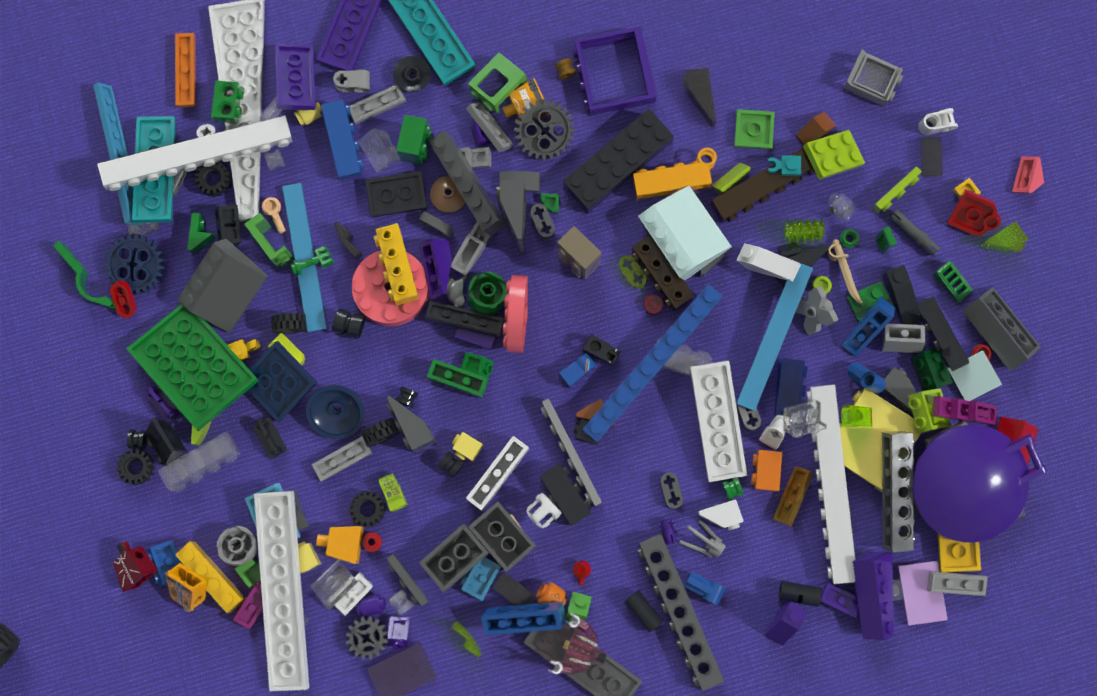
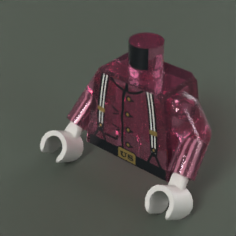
M570 613L573 616V620L571 622L565 621L570 625V629L558 661H550V663L555 664L553 670H548L551 673H580L586 668H590L592 661L603 665L607 653L597 650L599 641L591 625L573 613Z

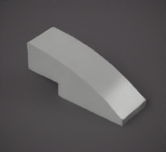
M478 222L475 223L471 232L468 233L451 263L453 269L465 276L468 275L492 238L491 235L481 229Z

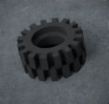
M215 162L212 166L205 167L202 165V168H197L198 173H195V182L197 187L207 196L217 197L216 195H223V191L225 193L228 191L226 188H230L231 184L229 182H232V178L230 177V172L222 163ZM212 172L220 175V181L216 185H209L206 181L207 176Z
M281 313L271 316L272 333L294 334L305 332L307 330L306 314Z
M388 418L369 426L361 434L367 447H372L399 434L393 418Z
M131 449L119 457L121 460L116 464L119 465L116 471L119 472L118 476L122 478V481L128 484L139 485L149 481L150 475L153 476L152 470L155 469V466H153L154 460L151 459L147 452ZM133 460H139L143 466L142 471L136 475L129 471V464Z
M365 491L358 493L356 497H353L352 503L350 502L349 513H351V518L360 526H375L380 523L381 519L384 518V513H386L383 499L373 492ZM364 502H371L375 507V511L370 517H365L360 512V507Z

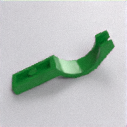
M57 241L53 246L77 273L76 287L80 294L92 303L115 310L113 300L107 296L94 298L88 294L85 283L89 272L65 244Z

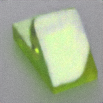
M843 406L841 409L842 427H873L872 407Z

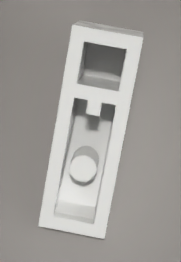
M744 243L737 258V261L747 270L792 282L801 266L796 261Z

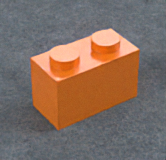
M758 450L756 454H753L752 466H755V474L752 473L751 485H754L753 490L779 491L782 452Z

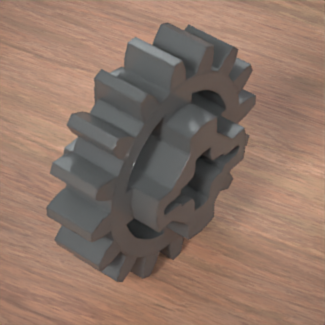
M372 616L368 618V621H366L365 617H361V622L354 620L355 626L350 625L348 627L351 633H346V636L350 637L346 644H351L349 651H356L355 657L362 654L361 658L363 660L367 655L370 659H373L374 653L379 656L381 655L379 650L386 649L383 643H388V639L384 638V636L388 635V632H383L386 625L380 626V619L373 622ZM365 624L370 625V627L367 630L359 628L360 626ZM377 630L380 634V640L376 637ZM370 633L371 635H370L369 638L372 639V640H371V641H367V642L365 643V642H364L365 637H363L362 634L366 635V634ZM355 636L358 637V645L355 643ZM367 646L375 647L372 651H364Z

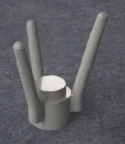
M699 520V523L712 537L710 540L691 526H687L688 530L707 543L705 548L708 550L684 541H679L681 545L701 552L710 558L712 556L718 558L726 545L721 543L722 539L717 537L702 520Z

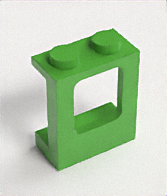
M498 53L468 85L471 90L470 94L476 100H482L483 105L489 111L494 110L498 114L500 112L498 106L519 85L522 86L528 80L523 71L502 54ZM493 70H497L508 79V82L494 97H489L478 88V85Z
M261 213L245 223L250 233L278 268L290 263L291 258L294 257L285 246L275 251L263 235L264 232L271 228V225Z

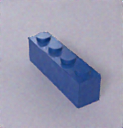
M343 99L321 104L338 178L345 180L362 176L361 170L364 169L362 158H358L357 152L360 151L358 140L354 141L353 134L356 131L354 123H350L349 116L352 115L349 104H345Z

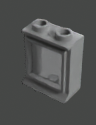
M862 49L843 88L881 106H885L888 101L891 102L896 92L893 89L895 85L899 86L903 75H901L903 68L872 56Z

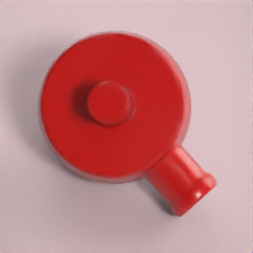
M584 560L577 561L573 566V572L578 578L579 585H584V579L591 573L589 563Z

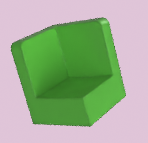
M255 557L249 563L235 568L249 588H252L256 582H261L260 564Z

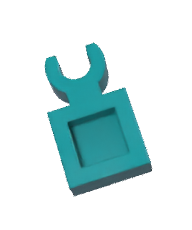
M782 155L781 161H778L776 158H769L767 163L775 165V168H768V173L772 174L781 171V176L801 175V156Z

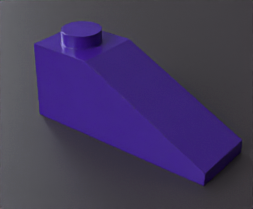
M430 239L419 245L430 300L446 294L452 261L448 240Z

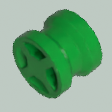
M734 478L729 483H722L728 501L732 500L735 496H744L738 478Z

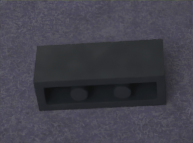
M558 464L539 478L569 525L572 526L591 514L590 509L592 507L586 498L583 500L579 495L581 490L576 482L572 483L568 478L570 473L565 465L561 467Z

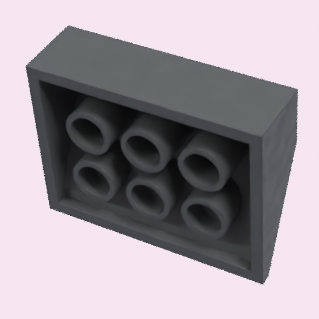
M501 180L500 186H497L496 189L499 211L503 214V218L520 255H524L527 201L525 182Z
M223 239L212 244L177 300L191 313L230 333L268 275L230 241Z

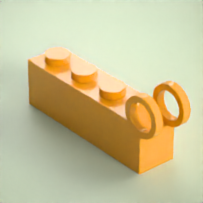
M703 148L699 151L696 161H693L692 164L684 165V163H678L670 168L660 166L652 171H647V169L636 171L632 178L636 200L674 194L687 186H690L693 191L711 188L710 170L715 165L717 159L716 152L711 148ZM707 155L712 159V162L704 163L701 157Z

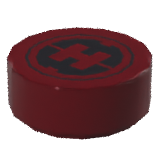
M657 295L648 296L644 302V309L649 314H658L663 308V301Z

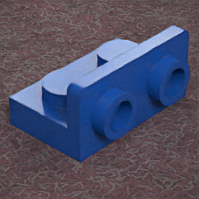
M172 540L150 547L147 550L148 556L158 570L152 577L155 584L158 583L159 587L167 584L165 573L180 563V560L175 555L177 552Z

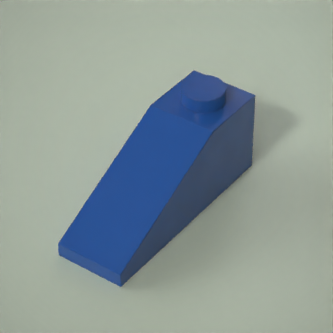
M879 297L845 338L841 346L854 356H857L892 320L895 307L882 297Z

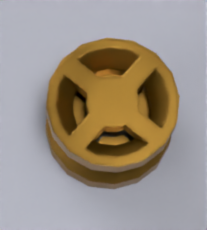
M571 58L555 63L554 66L559 72L558 77L560 80L569 79L577 74L576 69L572 66L573 61Z

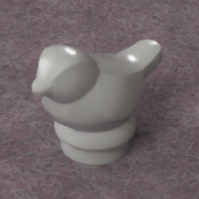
M464 275L457 281H454L452 278L448 279L447 290L444 295H447L448 299L456 307H462L465 304L463 283L468 276Z

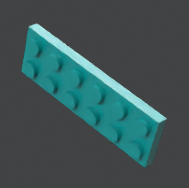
M388 0L444 86L476 67L474 61L433 0Z
M175 116L137 117L135 154L175 144ZM164 175L155 181H141L140 184L133 187V223L172 222L174 176Z

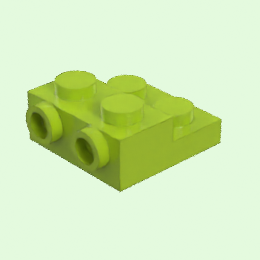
M941 388L908 395V405L913 412L914 426L917 428L918 433L951 426L950 419L933 416L934 396L943 397Z

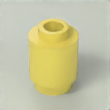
M316 102L315 110H298L294 114L302 126L304 124L308 125L322 117L320 113L323 111L320 104Z

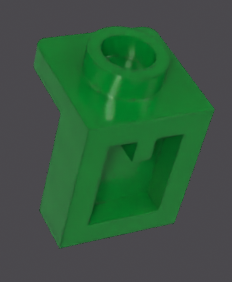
M466 352L461 369L489 378L494 362L486 357Z

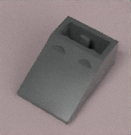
M387 397L389 402L386 405L390 413L397 417L395 424L401 433L404 432L406 436L403 438L407 449L417 453L437 443L429 426L422 419L392 397Z

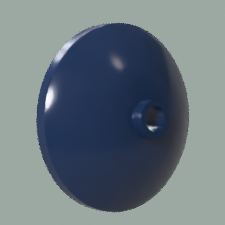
M327 385L319 388L311 395L306 406V416L310 426L321 436L330 439H344L356 433L361 427L364 419V406L359 396L351 389L341 385ZM334 405H339L340 408L337 409L334 407Z

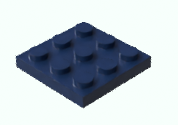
M276 341L250 369L259 381L248 391L279 423L318 382L279 341Z

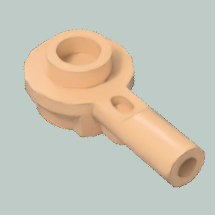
M273 197L265 199L262 203L263 212L272 217L278 233H284L286 230L278 214L281 210L280 202Z

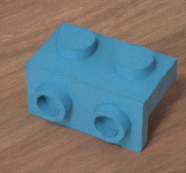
M484 557L473 567L469 575L465 574L460 583L463 586L461 590L483 601L502 566Z

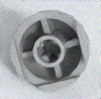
M242 526L224 530L217 541L218 555L225 563L233 566H243L249 563L257 552V541L254 534Z

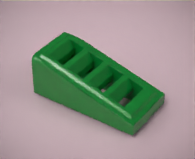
M950 260L932 274L958 303L973 291ZM948 269L950 273L944 277L943 273ZM953 275L955 279L949 283L948 279ZM958 281L960 284L954 289L952 285ZM964 287L965 290L958 295L957 291Z

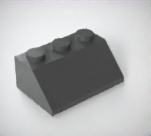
M498 501L468 526L506 572L512 569L536 547L533 541Z
M462 524L419 563L445 593L488 555L489 552L465 524Z

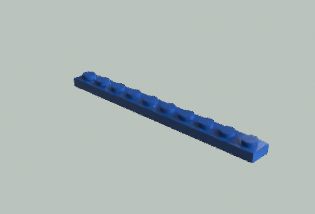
M708 284L582 430L598 442L723 298V295Z

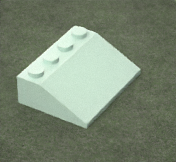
M690 186L652 205L638 216L678 276L683 280H687L732 247Z

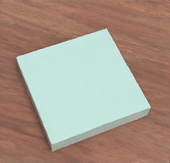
M984 351L969 357V364L955 371H951L948 368L966 401H971L1002 385Z

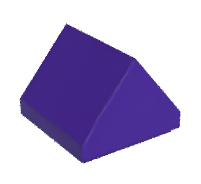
M474 124L471 131L476 146L480 147L491 143L480 126Z

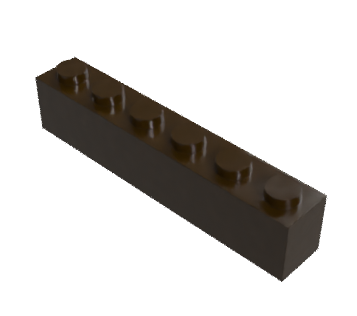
M804 148L789 155L801 156L800 176H781V171L771 174L767 172V168L713 199L710 205L721 223L734 221L738 218L737 215L744 212L745 214L754 208L753 205L758 202L763 204L768 201L770 195L774 193L778 195L784 192L789 184L796 185L801 182L803 176L815 174Z

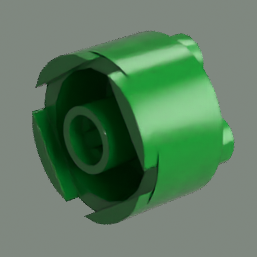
M485 272L484 274L474 276L468 289L469 307L473 311L493 316L501 311L505 305V295H507L503 278L493 272Z

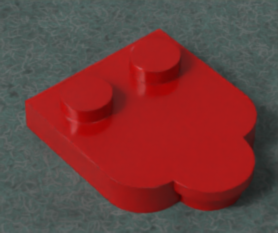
M965 189L948 218L947 224L972 235L981 236L987 230L997 229L1001 224V217L997 213V206L994 201Z

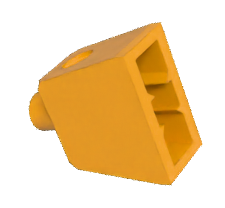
M330 527L329 535L318 534L316 545L327 547L326 555L359 564L364 527Z

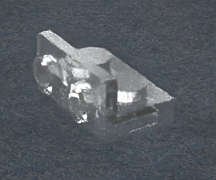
M373 128L358 143L375 171L380 173L391 163L399 162L400 158L396 152L397 148L389 140V134L383 129Z
M814 400L785 408L783 430L791 434L792 437L799 438L805 434L818 433L820 430L827 429V425L820 421L821 403Z

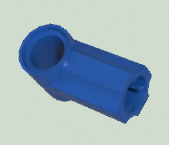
M856 361L850 364L847 369L849 377L871 392L880 393L884 390L886 386L884 378Z
M692 571L684 584V587L701 595V598L716 606L726 590L720 584L712 580L709 581Z

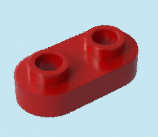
M122 280L116 281L110 287V294L116 312L122 318H130L137 311L132 290L127 282Z

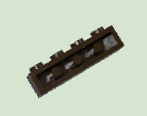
M651 234L632 246L631 255L633 259L641 263L643 273L647 278L651 277L654 282L652 284L658 294L662 293L665 297L663 301L669 309L672 308L675 312L694 299L695 295L685 281L678 276Z

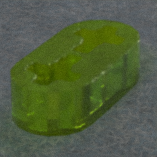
M625 255L621 257L618 265L624 277L633 288H643L647 281L643 270L632 256ZM624 260H626L627 262H632L630 264L632 271H630L628 267H622L624 265ZM633 273H635L637 277H642L641 284H639L638 282H633L635 280Z

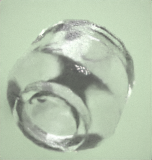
M845 193L833 194L829 197L827 211L835 220L847 221L854 215L855 204Z

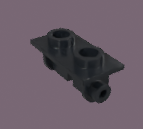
M271 418L258 420L253 428L270 460L286 452L287 448Z

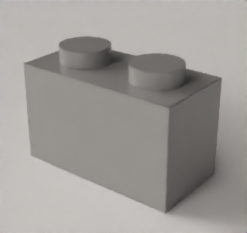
M887 324L884 327L882 351L922 353L925 344V325Z

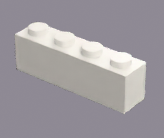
M513 436L466 499L483 511L528 452L529 447Z

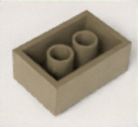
M575 226L557 242L558 259L564 265L569 264L572 267V273L577 278L582 277L585 280L601 265L602 252Z

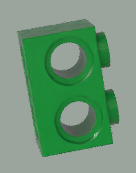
M215 80L211 117L215 122L238 124V118H241L242 115L240 100L244 98V90L238 82ZM233 90L231 96H226L228 91ZM231 108V112L224 115V111Z

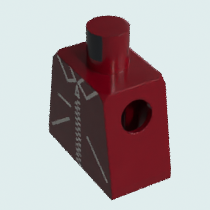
M128 541L122 542L117 546L121 556L113 562V566L123 592L139 588L158 572L143 547L131 549Z

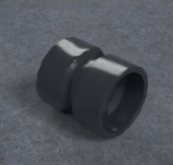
M339 308L333 320L332 332L342 335L347 333L348 337L359 339L364 329L366 317L357 313L351 315L349 311Z

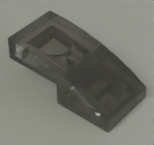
M921 137L922 176H942L941 137Z
M336 221L334 226L340 240L351 255L358 260L362 253L350 243L353 238L352 234Z
M504 571L492 586L493 589L516 606L532 604L537 597Z

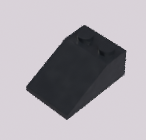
M156 417L151 419L145 433L148 437L146 441L151 449L156 450L158 454L156 458L161 465L171 467L190 455L171 423L169 424V422Z

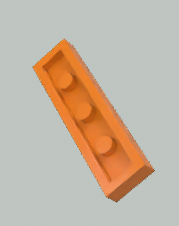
M194 33L175 34V96L177 108L196 107V40Z

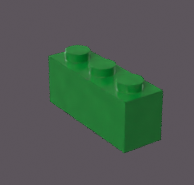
M433 359L427 374V378L431 381L483 399L489 383L486 377Z

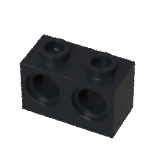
M238 205L218 206L215 209L218 241L227 239L236 247L242 243Z

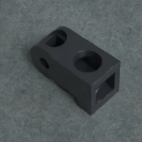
M592 334L588 337L581 350L614 366L621 353L609 343Z

